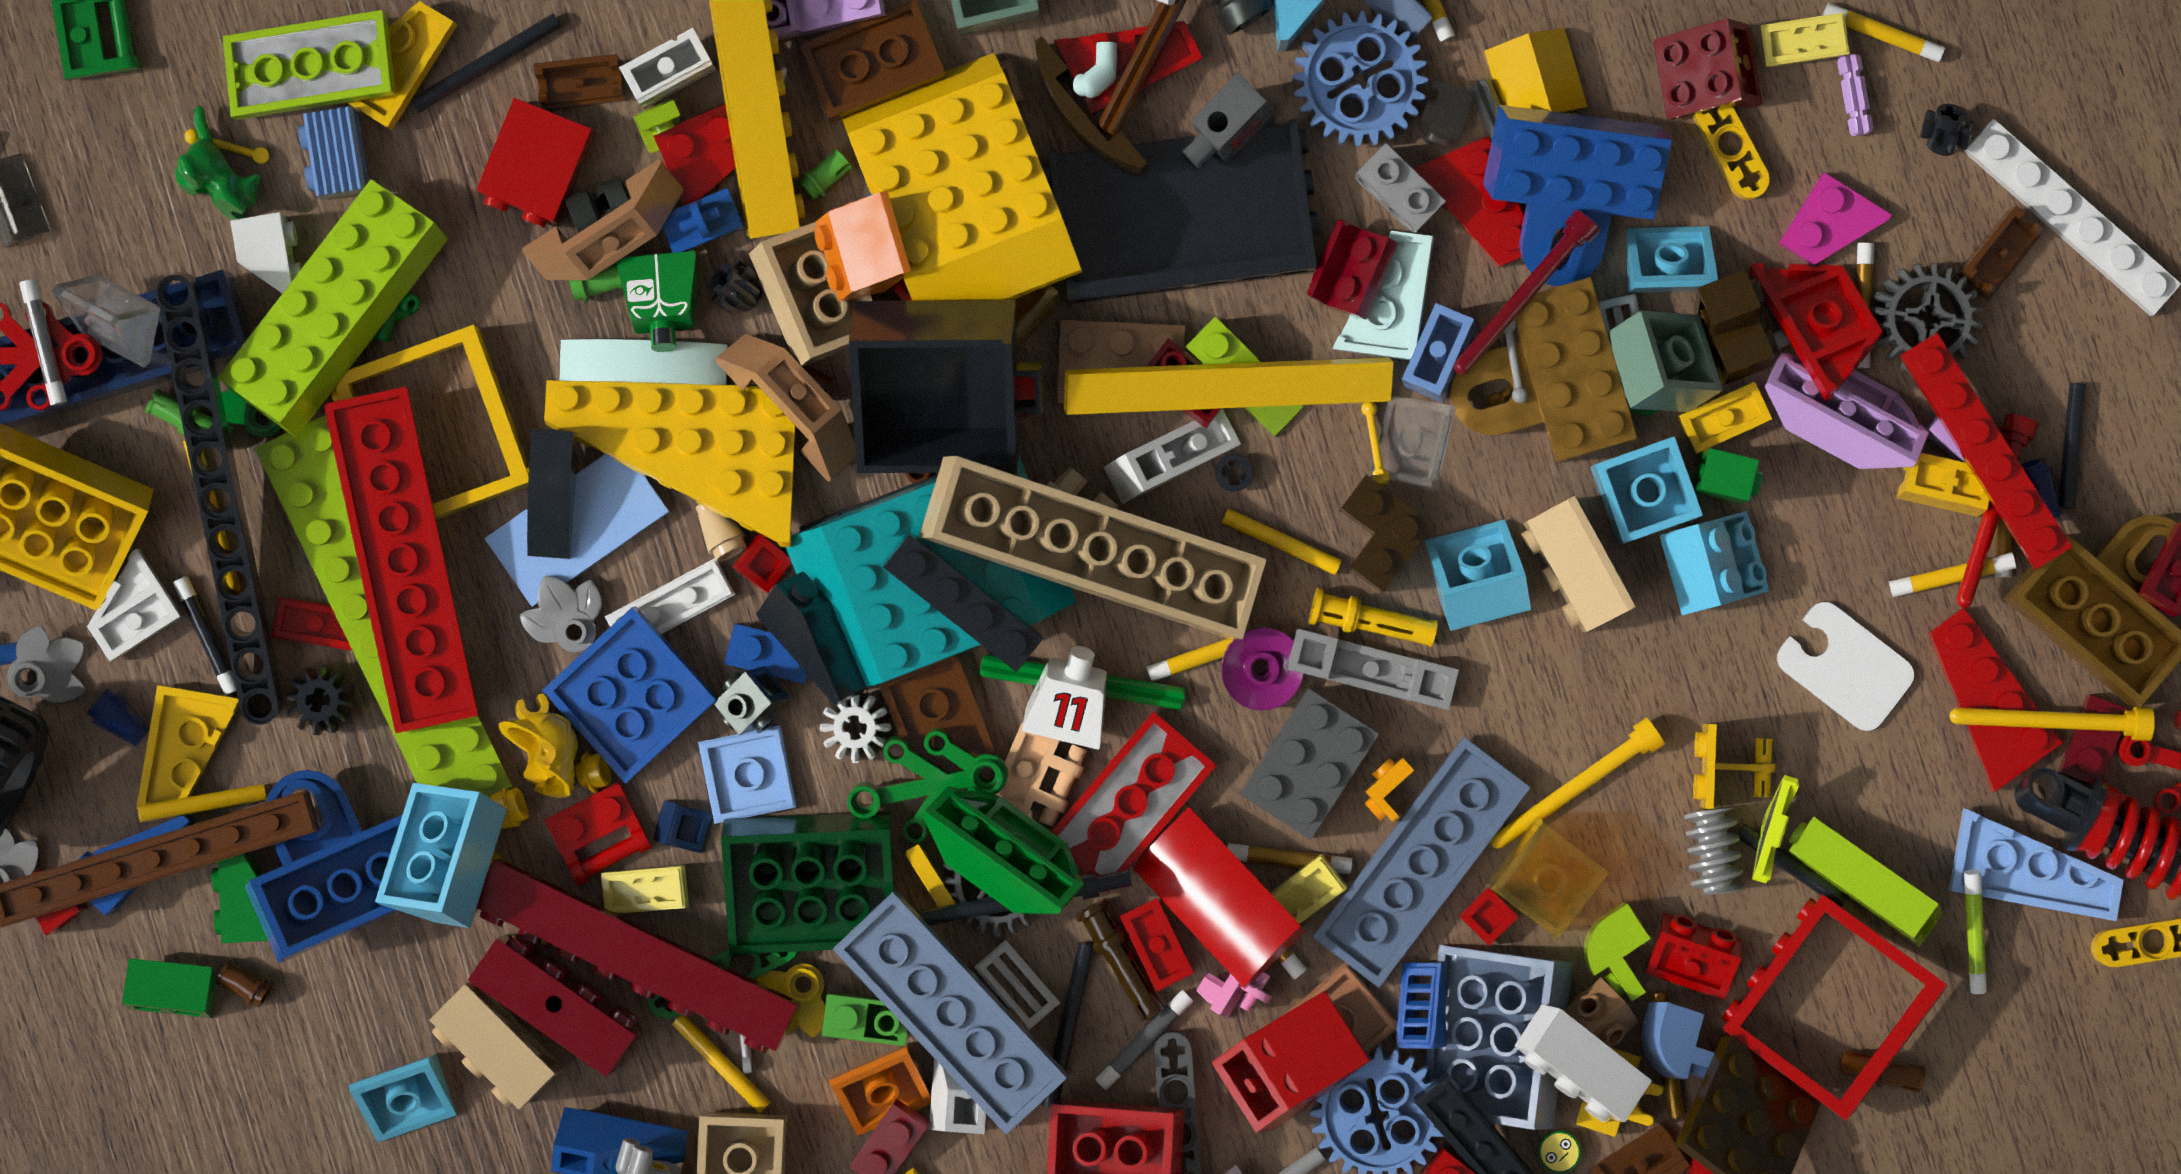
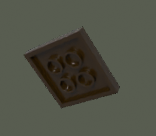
M1733 1036L1722 1037L1675 1145L1713 1174H1792L1821 1103Z

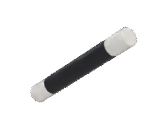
M185 576L174 581L173 585L225 696L237 692L233 671L189 577Z

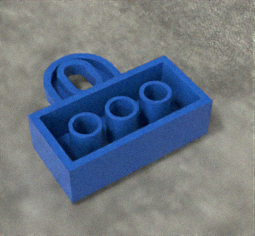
M1499 104L1483 185L1494 200L1527 204L1520 234L1519 249L1522 260L1530 273L1548 255L1555 232L1562 227H1566L1564 222L1575 209L1589 217L1600 228L1601 232L1590 244L1585 243L1581 248L1577 246L1570 254L1568 260L1559 266L1545 284L1562 286L1586 279L1595 271L1603 257L1612 215L1655 220L1672 141L1660 125Z
M297 771L283 777L272 788L265 802L291 795L298 790H309L322 819L320 831L275 844L274 848L283 866L249 880L245 886L278 963H282L398 912V910L376 903L375 900L402 815L362 831L342 787L333 778L318 771Z

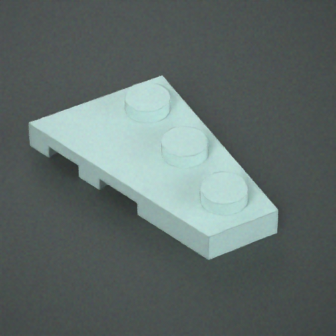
M1398 231L1390 232L1388 238L1399 244L1367 319L1364 320L1350 315L1341 335L1338 336L1332 348L1333 350L1402 360L1411 359L1420 338L1434 242L1433 236Z

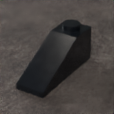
M804 571L775 584L756 614L760 621L835 706L864 692L866 684L830 600Z

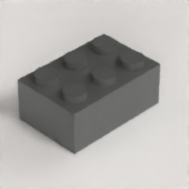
M1307 688L1239 794L1311 840L1379 734Z

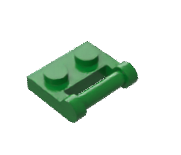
M51 0L65 80L73 81L114 73L133 72L141 69L139 56L134 55L125 2L128 0ZM109 4L117 58L106 59L97 5Z

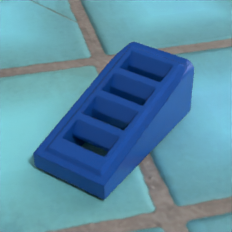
M1405 962L1402 966L1397 1023V1048L1435 1049L1446 1047L1445 963ZM1415 975L1432 976L1431 984H1415ZM1415 993H1430V1001L1416 1000ZM1416 1010H1429L1428 1018H1416ZM1416 1027H1427V1035H1416Z

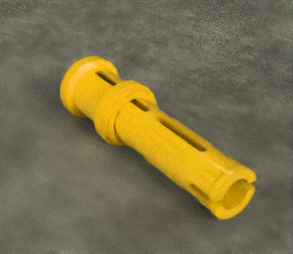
M1316 588L1308 624L1315 625L1317 622L1334 625L1342 627L1345 633L1360 629L1424 644L1428 647H1432L1438 626V621L1436 620L1431 621L1361 604L1362 601L1356 596L1351 595L1349 599L1325 594L1322 588Z

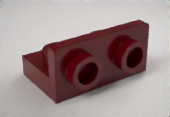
M1339 219L1329 237L1316 272L1312 277L1307 295L1330 309L1366 320L1399 243L1388 237L1359 229L1351 223Z

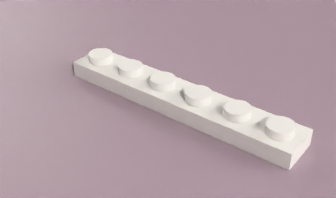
M1992 119L1968 145L1967 150L1963 151L2149 316L2155 315L2181 285L2177 279L1995 119Z

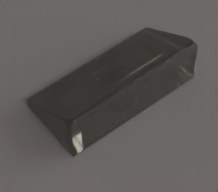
M22 153L0 159V239L4 248H8L51 231Z

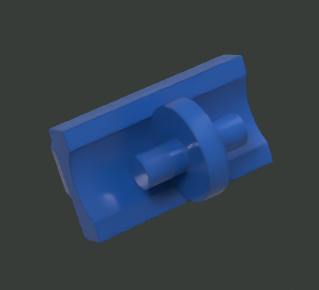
M728 188L671 211L662 226L673 253L692 250L744 228Z

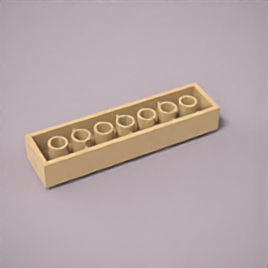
M958 456L943 457L919 535L921 539L1229 639H1243L1267 560Z

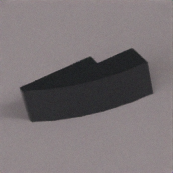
M531 429L527 508V556L570 559L577 433L573 431Z

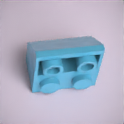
M1748 511L1660 535L1682 615L1770 591L1766 579V570L1761 562L1755 540V530L1750 522Z

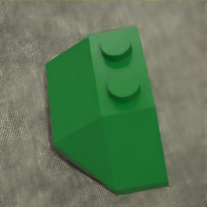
M947 786L922 815L945 864L1013 913L1060 914L1084 885L1081 876L1078 875L1076 863L1068 844L999 795L977 791H959L958 788Z

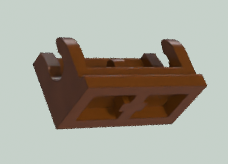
M617 54L534 63L535 77L539 85V92L537 94L540 104L547 111L626 101L623 74L619 68L622 66L621 59Z
M2014 206L2005 212L1955 274L1959 278L1965 276L1968 279L1967 284L1971 288L1976 289L1987 301L1990 300L2040 238V233L2043 230L2040 225L2029 223L2024 218L2025 212L2018 206Z
M1659 1123L1590 1167L1593 1174H1678L1690 1165L1675 1145L1670 1134Z

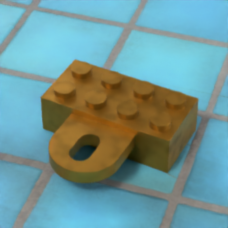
M1591 277L1536 293L1516 316L1515 322L1521 342L1515 343L1522 385L1528 391V399L1524 403H1516L1511 397L1506 403L1480 410L1473 408L1468 400L1469 392L1473 387L1498 379L1508 381L1512 385L1513 390L1515 389L1507 346L1485 352L1467 374L1459 375L1456 373L1452 381L1450 394L1452 406L1457 417L1466 427L1482 435L1497 436L1545 423L1556 463L1637 440Z
M2146 515L2129 520L2114 533L2095 557L2070 535L2065 533L2072 548L2036 570L2030 566L2003 598L2130 707H2141L2181 661V630L2161 614L2162 610L2138 596L2147 576L2140 574L2135 567L2137 555L2154 536L2159 535L2167 540L2174 524H2177L2175 521L2159 515Z

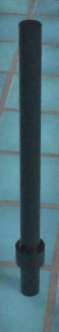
M1129 869L1096 876L1095 872L1081 874L1084 885L1075 897L1083 896V900L1100 897L1099 892L1132 886ZM986 897L916 912L929 926L1008 911L1009 909L992 897Z

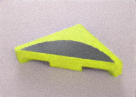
M1787 775L1783 776L1762 819L1752 880L1767 883L1771 879L1776 848L1781 846L1789 816L1785 814L1799 788L1800 783H1798L1797 778Z

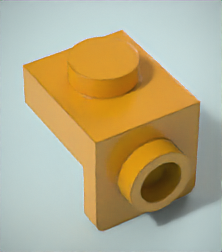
M1390 757L1371 773L1376 780L1364 790L1369 797L1364 804L1380 822L1385 817L1393 823L1399 818L1398 814L1383 798L1414 771L1404 758H1399L1396 762Z

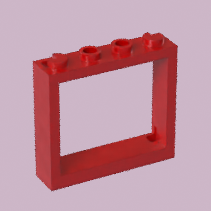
M1822 894L1818 901L1810 898L1800 910L1796 918L1801 923L1795 932L1791 935L1785 931L1771 951L1777 956L1766 969L1760 965L1746 984L1751 988V991L1743 1002L1736 998L1725 1011L1721 1019L1727 1023L1722 1029L1840 1118L1848 1122L1946 990L1947 984ZM1825 914L1829 915L1925 985L1840 1100L1742 1028V1025Z

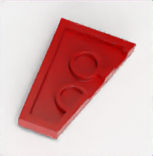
M1185 21L1175 22L1140 91L1203 60ZM1147 26L1118 32H1103L1091 34V36L1054 40V44L1068 67L1073 81L1078 74H1085L1096 65L1097 42L1117 43L1116 79L1114 83L1097 97L1088 98L1087 96H1082L1091 116L1106 108Z
M725 103L675 124L673 128L653 136L666 167L683 187L684 191L680 196L683 206L701 199L736 168Z
M1486 136L1417 166L1413 170L1446 201L1443 207L1453 215L1464 227L1468 235L1500 268L1522 258L1519 240L1524 216L1517 202L1494 200L1483 185L1491 146L1490 139Z

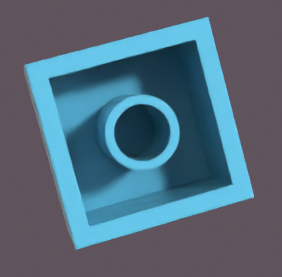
M1675 436L1590 467L1618 545L1703 516Z

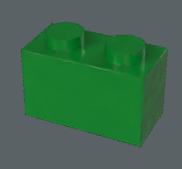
M1712 448L1699 452L1692 480L1695 495L1737 505L1748 502L1752 495H1758L1761 486L1763 471L1757 470L1759 460Z

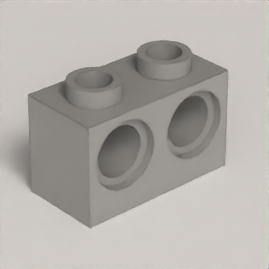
M1387 143L1365 163L1354 177L1409 233L1416 234L1446 202Z

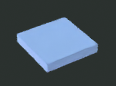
M781 725L769 727L759 734L755 730L742 735L735 734L698 742L714 824L722 823L724 819H741L797 807Z

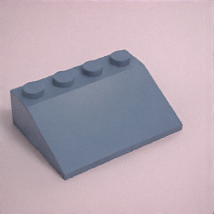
M1439 945L1437 962L1445 963L1447 1046L1426 1049L1425 1065H1428L1429 1068L1424 1079L1426 1081L1438 1079L1447 1072L1491 1123L1532 1130L1554 1129L1558 1089L1554 1084L1557 1079L1548 1072L1543 1075L1530 1068L1523 1061L1526 1055L1518 1050L1515 1044L1541 1005L1556 1007L1562 1010L1569 1006L1574 962Z

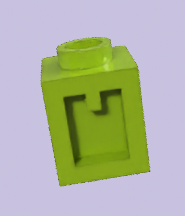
M670 99L633 115V119L649 153L659 150L654 140V135L673 128L675 124L681 122L678 117L680 113L674 100Z

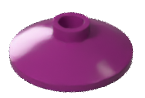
M1268 627L1247 630L1244 633L1243 639H1233L1227 647L1221 662V677L1229 695L1240 705L1259 711L1275 709L1288 702L1298 691L1303 679V673L1287 669L1294 641L1285 633ZM1257 660H1265V671L1261 674H1255L1253 672V664Z

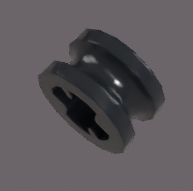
M1237 454L1222 458L1216 468V479L1219 485L1225 490L1232 492L1246 488L1253 476L1250 462L1245 457ZM1238 461L1240 469L1246 470L1245 480L1238 479L1239 485H1230L1229 478L1222 476L1224 465L1229 468L1228 462Z

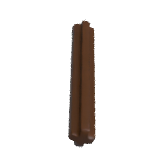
M1176 0L1171 6L1162 2L1159 3L1097 124V129L1104 134L1115 137L1119 133L1187 0Z

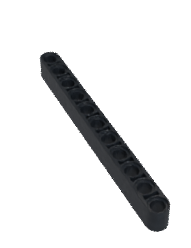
M176 272L164 277L159 282L156 289V298L240 710L248 722L255 725H264L269 723L279 713L283 705V695L220 384L217 379L218 374L200 286L191 274ZM172 281H180L186 285L188 298L184 303L174 302L170 298L168 287ZM181 322L191 324L197 332L196 341L192 345L182 343L177 337V327ZM189 364H196L204 370L205 381L203 385L194 386L186 380L185 370ZM196 406H205L212 411L214 421L210 427H202L195 422L193 412ZM213 447L220 452L222 463L219 468H210L203 463L202 451L204 448ZM220 488L229 494V508L218 509L211 503L210 493L213 489ZM220 531H233L239 539L238 548L235 550L224 549L218 541ZM228 572H241L247 580L246 589L235 591L229 587L227 583ZM247 612L251 614L255 620V629L250 632L240 630L235 623L236 613ZM247 653L259 655L264 662L263 671H249L243 663L244 655ZM255 694L266 695L271 700L272 710L267 713L256 711L251 703L252 696Z

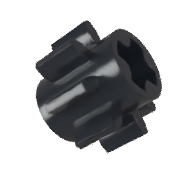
M1942 104L1937 108L1936 112L1927 110L1920 138L1927 139V147L1932 152L1942 156H1950L1957 152L1958 147L1967 150L1975 123L1967 121L1968 114L1960 106Z
M737 261L734 267L730 264L721 266L711 280V289L716 292L711 300L733 316L736 315L738 309L742 312L750 311L757 305L762 295V288L757 284L760 280L757 272L741 261Z

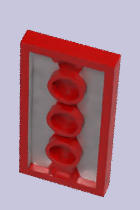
M1153 711L1051 832L1068 844L1076 866L1084 873L1095 872L1096 876L1128 870L1217 765Z

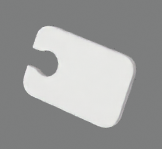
M1830 602L1815 604L1802 621L1811 628H1818L1826 634L1828 646L1825 652L1816 657L1809 656L1802 650L1800 643L1789 636L1777 653L1778 665L1783 672L1854 727L1864 731L1876 729L1911 686L1914 680L1913 667L1903 657Z

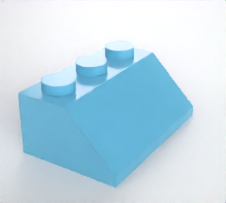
M413 783L375 902L435 923L470 928L507 808L480 792Z

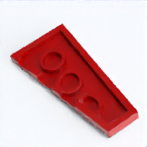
M1960 608L1927 632L1946 680L1950 683L1958 708L2039 711L1965 608ZM1967 725L1973 740L1972 744L1978 759L1982 762L1987 775L1986 779L1992 792L1999 790L2062 744L2052 728Z

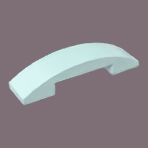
M561 340L560 381L727 385V373L715 362V359L728 348V345L676 341V349L669 352H656L651 349V340Z

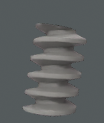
M1735 807L1695 810L1684 815V820L1696 823L1697 827L1685 832L1686 837L1698 840V844L1688 848L1687 853L1700 857L1699 861L1689 865V870L1702 873V877L1690 882L1691 887L1703 890L1704 894L1702 895L1745 890L1743 884L1732 882V879L1743 874L1742 868L1730 865L1731 862L1742 857L1740 851L1728 848L1729 845L1740 840L1738 834L1727 832L1728 828L1738 824L1737 818L1725 815V812Z

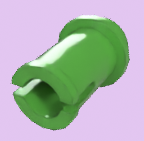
M834 149L829 156L809 173L807 171L802 172L803 178L798 183L812 200H816L819 196L824 198L826 196L825 191L843 175L850 172L852 167L837 149Z
M616 262L589 280H569L574 300L583 299L584 303L588 302L587 297L618 288L622 289Z

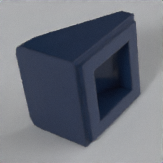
M665 800L661 807L653 839L665 845L702 853L712 813Z

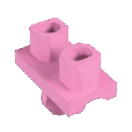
M1264 972L1246 989L1231 974L1226 982L1208 973L1197 989V992L1207 1002L1212 1004L1211 1010L1227 1018H1230L1245 991L1246 994L1238 1006L1248 1012L1257 999L1268 1004L1272 996L1263 991L1270 978Z

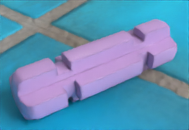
M1859 54L1841 56L1838 58L1837 64L1839 75H1843L1844 78L1841 81L1846 114H1850L1851 117L1847 120L1849 132L1852 136L1869 134L1873 131L1871 115H1867V110L1870 109L1865 77L1860 75L1861 70H1863L1861 56Z

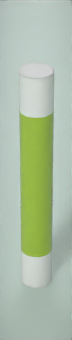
M1966 870L1964 871L1970 993L1984 994L1987 992L1981 871Z

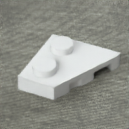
M135 549L128 557V563L117 581L113 582L106 594V600L101 608L97 609L87 626L110 662L117 660L183 617L140 549Z

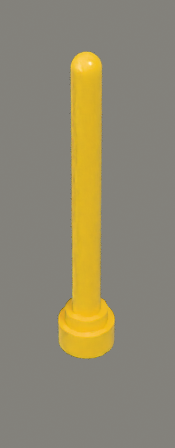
M2133 707L2132 711H2125L2124 715L1954 708L1949 714L1951 722L1959 725L2123 731L2125 736H2131L2132 740L2151 741L2154 733V711L2152 707Z
M1645 717L1633 726L1634 731L1628 734L1629 740L1498 830L1490 841L1492 847L1502 849L1639 752L1642 755L1648 751L1654 753L1664 746V740L1650 720Z

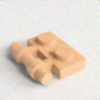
M1021 723L1005 760L1008 769L1006 785L1001 791L993 795L1003 797L1026 815H1028L1033 801L1045 805L1039 821L1054 827L1060 812L1065 813L1069 802L1066 801V798L1075 778L1080 779L1084 770L1081 764L1087 750L1072 744L1066 759L1054 755L1060 740L1023 732V723ZM1048 766L1060 771L1051 793L1039 789Z

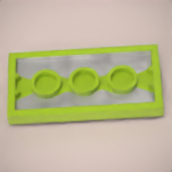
M383 10L222 36L230 115L235 120L396 95L388 16Z

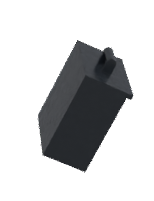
M1016 300L855 301L849 336L857 473H939L943 457L958 456L1017 476L1021 433L1020 415H1033L1044 412L1043 365L1041 363L1018 362ZM1019 376L1034 378L1035 399L1019 400Z

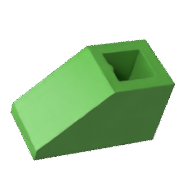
M828 992L822 1036L906 1046L908 1029L878 997Z

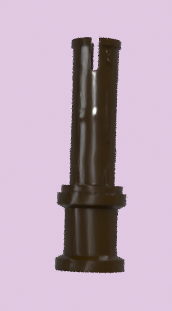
M1106 897L1083 909L1074 917L1077 922H1083L1094 941L1093 950L1098 952L1099 955H1104L1119 983L1134 1005L1141 1021L1144 1022L1162 1012L1165 1007L1125 941L1128 939L1126 936L1128 933L1125 928H1119L1107 907L1110 902Z

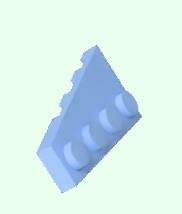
M1963 808L1949 891L1965 893L1964 871L1980 870L1982 897L2117 921L2123 879Z

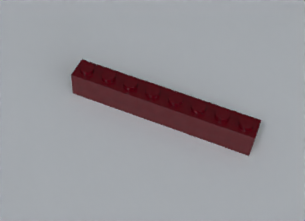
M501 858L493 860L487 872L476 907L481 910L480 918L502 927L504 922L519 928L517 932L519 937L534 944L540 945L541 941L544 940L557 946L555 953L569 961L577 963L579 958H582L594 964L592 971L612 981H615L617 976L632 982L630 987L632 991L644 997L653 999L655 994L670 1000L668 1007L677 1013L691 1017L692 1013L695 1012L707 1018L706 1025L719 1033L729 1035L732 1030L746 1037L744 1044L759 1052L767 1053L769 1048L774 1051L780 1048L801 1004L800 1001Z

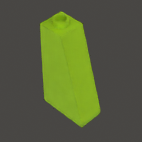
M1813 817L1808 824L1804 821L1801 822L1791 835L1789 842L1793 846L1789 851L1793 857L1847 894L1849 898L1918 948H1920L1944 915L1937 902L1817 818Z

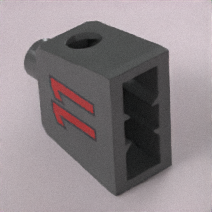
M1237 72L1194 116L1191 123L1198 135L1182 149V152L1197 168H1200L1215 152L1227 162L1276 119L1267 101ZM1226 127L1223 131L1217 132L1220 128Z

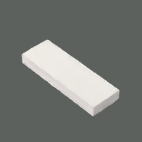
M714 558L605 616L611 627L631 607L636 606L654 627L663 634L736 594L719 562Z

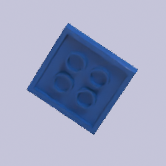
M636 606L631 607L542 690L625 784L634 778L718 699L716 694Z

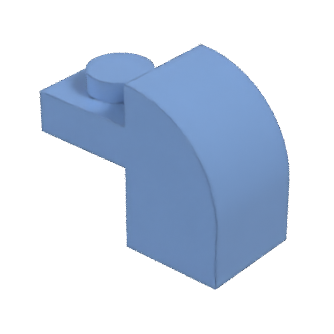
M1649 1002L1642 1027L1641 1043L1644 1055L1655 1071L1667 1078L1688 1079V1075L1704 1079L1714 1056V1052L1696 1047L1704 1014L1669 1002Z

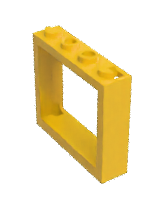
M474 324L350 369L331 392L333 402L354 398L355 394L351 385L463 344L511 476L434 503L437 519L528 487L529 464L479 327Z

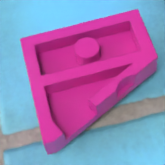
M1823 172L1779 240L1778 245L1813 266L1885 223L1892 215Z

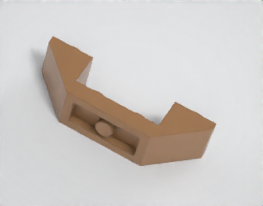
M661 159L656 160L625 181L631 197L630 200L569 240L555 226L523 247L524 255L546 280H589L657 236L684 191L682 185Z
M745 333L715 359V362L742 391L755 382L807 437L808 442L800 452L828 482L856 459L855 442L842 409L785 348Z

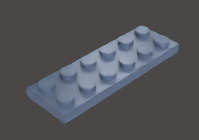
M1462 737L1312 937L1377 987H1380L1531 787L1465 737Z
M896 890L833 948L839 957L1006 1135L1068 1078L1069 1075Z

